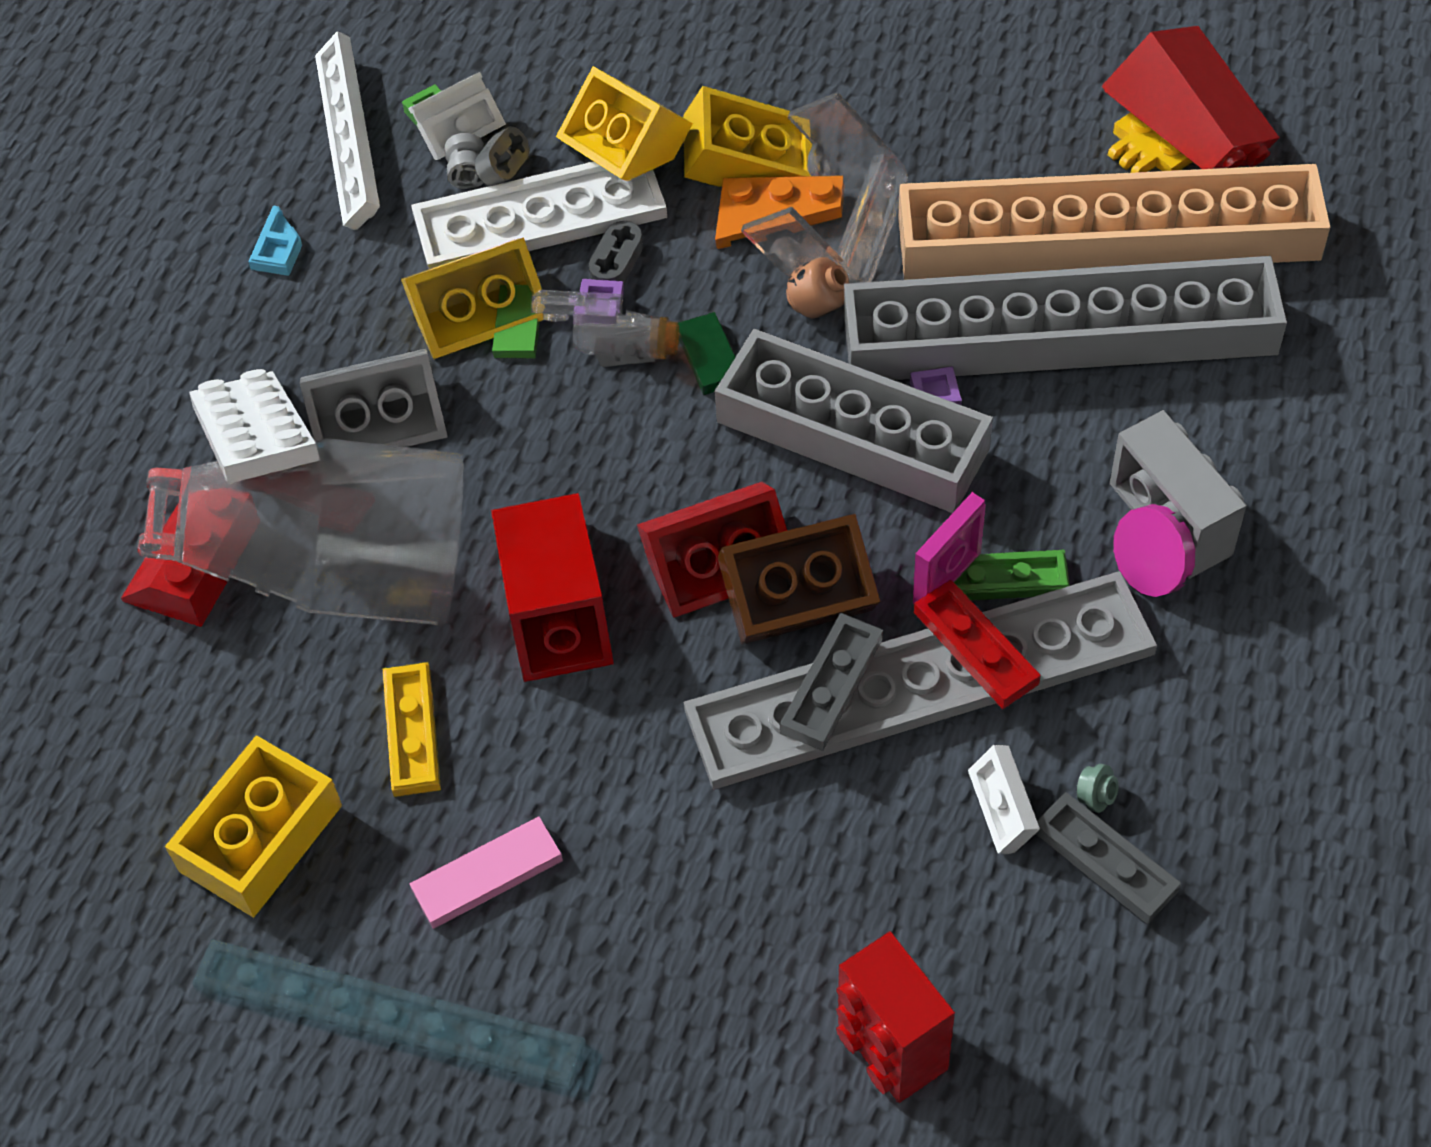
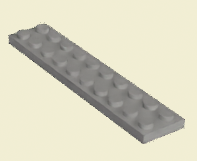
M1120 571L982 612L1041 675L1040 684L1028 693L1153 656L1157 648V644ZM925 629L880 644L824 751L780 734V722L812 664L685 701L684 710L711 786L715 790L996 704V702L929 629Z

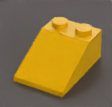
M702 86L683 115V118L693 123L684 141L685 178L721 187L723 178L814 176L811 117L706 86Z

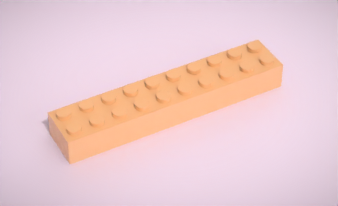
M1316 164L900 184L898 219L904 280L1271 256L1273 263L1321 261L1330 231V223Z

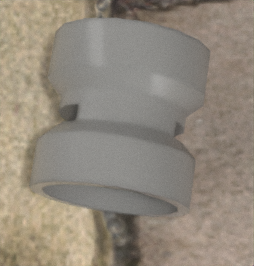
M458 133L451 136L445 143L448 181L459 189L475 188L484 183L478 176L475 168L476 157L484 148V143L475 134Z

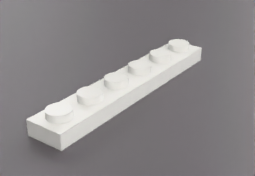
M337 31L315 57L343 226L358 230L369 218L375 215L380 204L351 40L349 36Z

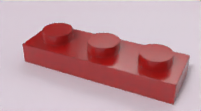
M951 579L914 603L915 615L1002 709L1040 684L1041 675Z

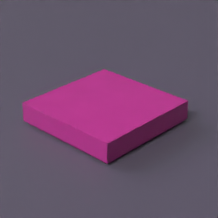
M973 492L915 553L913 604L951 579L955 582L980 555L986 504L984 499Z

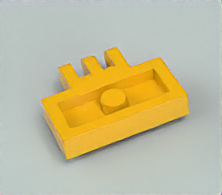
M1131 112L1114 123L1113 133L1121 140L1111 146L1107 155L1114 161L1121 157L1119 165L1125 170L1134 165L1130 173L1148 172L1155 166L1161 171H1178L1192 163L1189 158Z

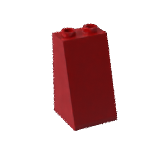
M1199 26L1150 32L1102 85V88L1108 95L1201 169L1238 168L1246 165L1255 167L1270 155L1268 149L1280 138Z
M579 493L491 510L509 616L523 682L613 665L603 599Z

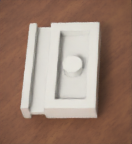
M480 72L408 108L410 113H413L418 123L417 127L435 160L445 156V143L453 135L472 133L481 138L506 125L489 89H486L481 79L482 75Z

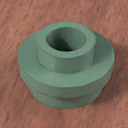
M1098 764L1095 767L1087 766L1079 777L1077 798L1081 804L1087 805L1090 811L1098 813L1104 811L1107 805L1113 804L1117 797L1119 784L1111 766L1105 764Z

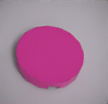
M1156 504L1130 510L1119 521L1114 534V555L1119 571L1127 583L1141 594L1153 597L1169 594L1181 589L1185 585L1183 583L1186 577L1192 575L1195 567V545L1189 528L1184 521L1179 523L1176 517L1171 515L1175 514L1171 509Z

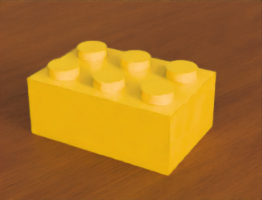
M256 735L165 845V848L181 874L254 918L342 807V803L331 778Z

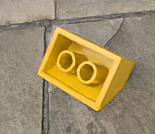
M593 66L556 137L614 175L629 181L674 160L693 123Z
M524 237L401 279L412 311L433 359L494 338V333L538 318L539 322L552 317ZM500 285H506L507 297L503 302L498 303ZM514 285H528L539 307V313L495 328L497 308L506 307L513 301L515 297Z

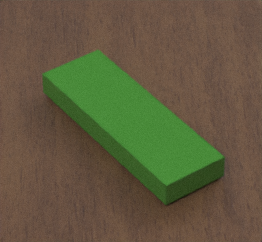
M1065 550L980 554L954 582L970 600L1035 597L1070 586Z

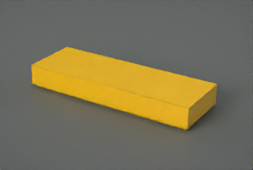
M429 663L384 668L383 681L393 796L398 797L439 791L441 786Z

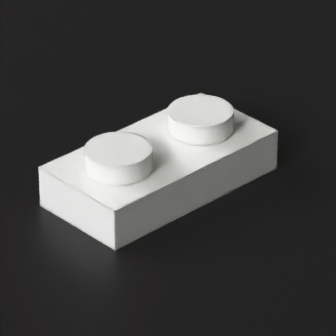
M993 745L968 772L998 854H1011L1024 845L1040 828L1009 746Z

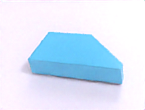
M279 206L272 207L248 262L251 270L289 276L301 250L302 242L296 230L290 226Z

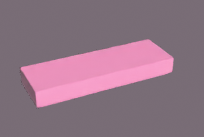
M537 817L409 884L431 927L434 929L562 862L563 859L561 852L541 818Z

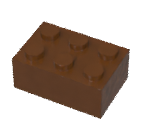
M856 514L721 548L718 555L719 565L741 645L835 621L840 613L854 616L870 612L880 603Z

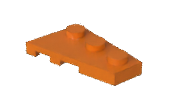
M844 177L723 178L715 237L717 249L730 247V241L752 236L753 241L768 237L767 231L789 226L796 230L841 218L845 190Z

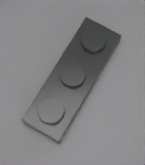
M840 613L780 722V734L824 751L883 640L882 629Z
M1067 792L1037 820L1040 830L1035 834L1147 925L1180 890L1181 882Z

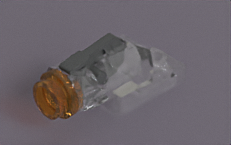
M539 290L532 295L531 313H543L544 320L567 321L569 320V315H573V348L588 355H595L602 367L653 362L656 359H666L667 355L677 356L679 322L669 321L668 317L650 316L626 310V315H622L623 294Z

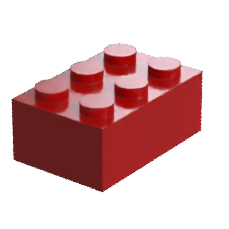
M891 931L839 964V987L836 988L838 994V1008H836L839 1024L836 1027L837 1034L844 1046L852 1054L859 1050L870 1066L866 1070L875 1087L882 1094L890 1091L896 1101L901 1103L948 1070L955 1012Z

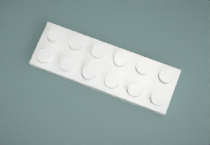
M589 162L411 205L428 269L517 238L524 237L528 251L605 233L610 225L619 221H630L640 225L667 218L666 204L653 170L625 181L596 162Z
M263 369L251 370L243 373L239 380L224 383L223 380H211L200 384L198 390L189 392L195 413L228 484L320 461L314 439L273 371L266 373Z

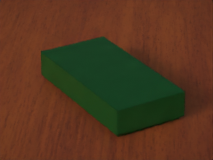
M712 312L675 324L677 337L703 395L715 392L735 359V355L716 313Z

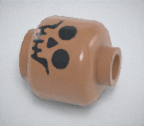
M826 257L815 258L796 268L789 275L786 290L788 302L796 312L801 313L805 317L811 319L822 317L844 304V284H849L848 275L834 260Z

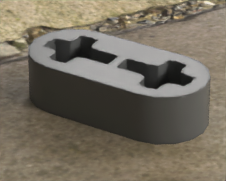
M509 126L488 141L475 160L477 174L486 185L493 186L504 183L516 174L530 153V147L525 135L518 128Z
M619 221L609 226L590 259L589 272L591 279L623 281V284L626 282L643 248L642 233L637 224L630 221ZM617 242H623L620 249H618ZM613 262L615 270H609L607 274H602L601 271L606 272Z

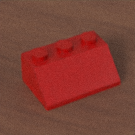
M215 481L208 482L184 493L122 595V601L202 627L262 523L253 494Z
M763 482L637 524L649 565L673 618L729 599L718 561V555L722 547L787 531L776 491Z

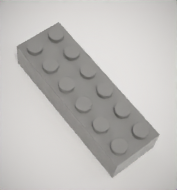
M757 329L752 330L715 390L717 423L951 513L959 507L990 449L993 417Z

